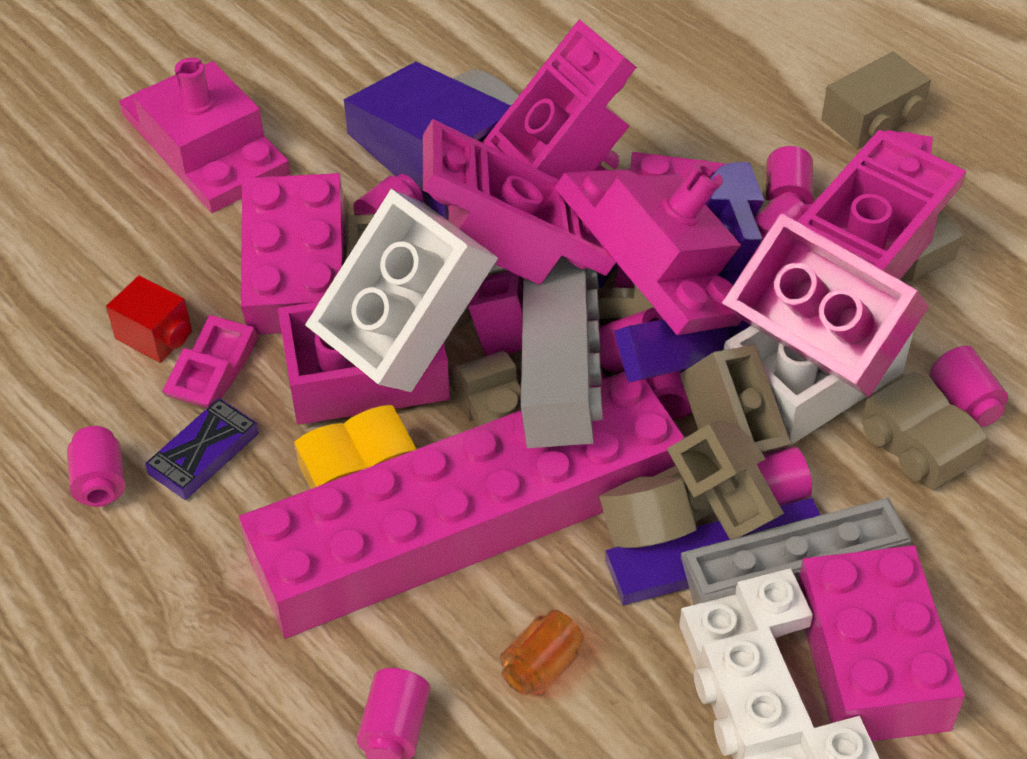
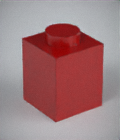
M140 275L106 305L115 339L159 363L174 349L181 347L192 333L185 299Z

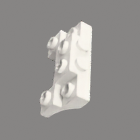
M791 568L737 582L735 595L681 608L679 627L696 666L694 670L695 687L703 704L711 703L717 718L714 721V731L718 746L724 756L731 754L733 759H879L860 716L816 728L812 725L775 641L780 636L810 627L813 617Z

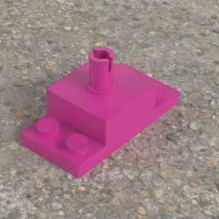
M579 19L482 143L558 180L561 179L565 172L606 171L607 169L601 165L602 161L616 170L619 164V156L611 149L630 125L607 104L624 87L627 79L637 67Z
M197 58L182 59L175 65V75L119 100L122 115L211 213L242 199V178L290 175L289 161L264 136L260 108L214 61L204 65Z
M432 119L423 134V191L429 193L437 202L448 206L449 222L498 257L494 265L538 285L542 284L561 256L566 257L576 267L581 269L590 268L605 276L615 265L616 261L554 188L559 181L558 179Z
M878 130L797 222L900 280L932 242L938 214L962 187L966 170L884 131Z
M695 162L685 179L680 174L638 176L629 170L565 172L554 188L676 335L737 326L742 321L722 303L733 285L718 274L740 248L741 244L706 205L716 189L720 188L723 184V178L720 174L716 175L713 180L710 179L717 171L715 168L704 162Z

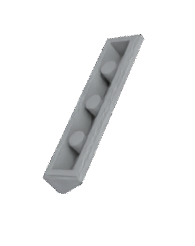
M888 497L682 552L681 560L693 604L696 605L735 595L737 582L790 568L798 582L803 558L911 546L912 540Z

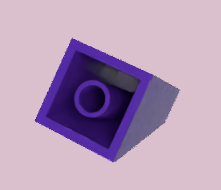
M416 61L344 99L347 134L394 176L405 174L412 178L422 192L423 201L446 220H449L448 206L437 202L429 193L423 191V134L432 119L477 141L483 142L511 106Z

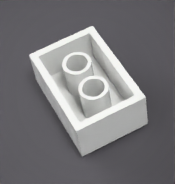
M391 189L305 325L377 384L412 392L498 257L423 202Z
M753 326L725 341L724 350L756 345L791 445L867 397ZM913 333L873 392L903 374Z

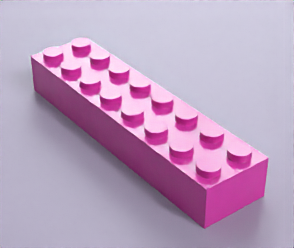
M625 372L603 379L602 385L592 386V388L601 387L603 420L593 421V444L527 448L522 411L520 410L238 516L247 555L281 632L286 639L604 513L599 495L638 476L654 477L676 466L667 448L684 439L683 435L647 381L644 379L628 383Z

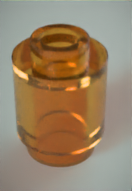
M550 610L546 615L536 616L500 655V661L504 668L502 676L506 683L522 695H528L529 693L536 696L544 695L579 657V647L584 642V635L581 629L569 616L558 610Z

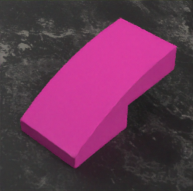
M209 315L193 349L183 348L162 391L164 395L204 408H208L218 398L221 399L238 376L258 339L255 328Z

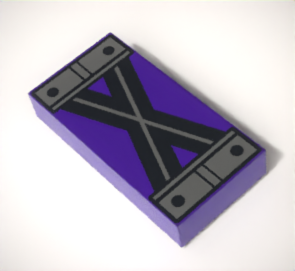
M218 398L145 463L147 473L186 501L259 434L257 422Z

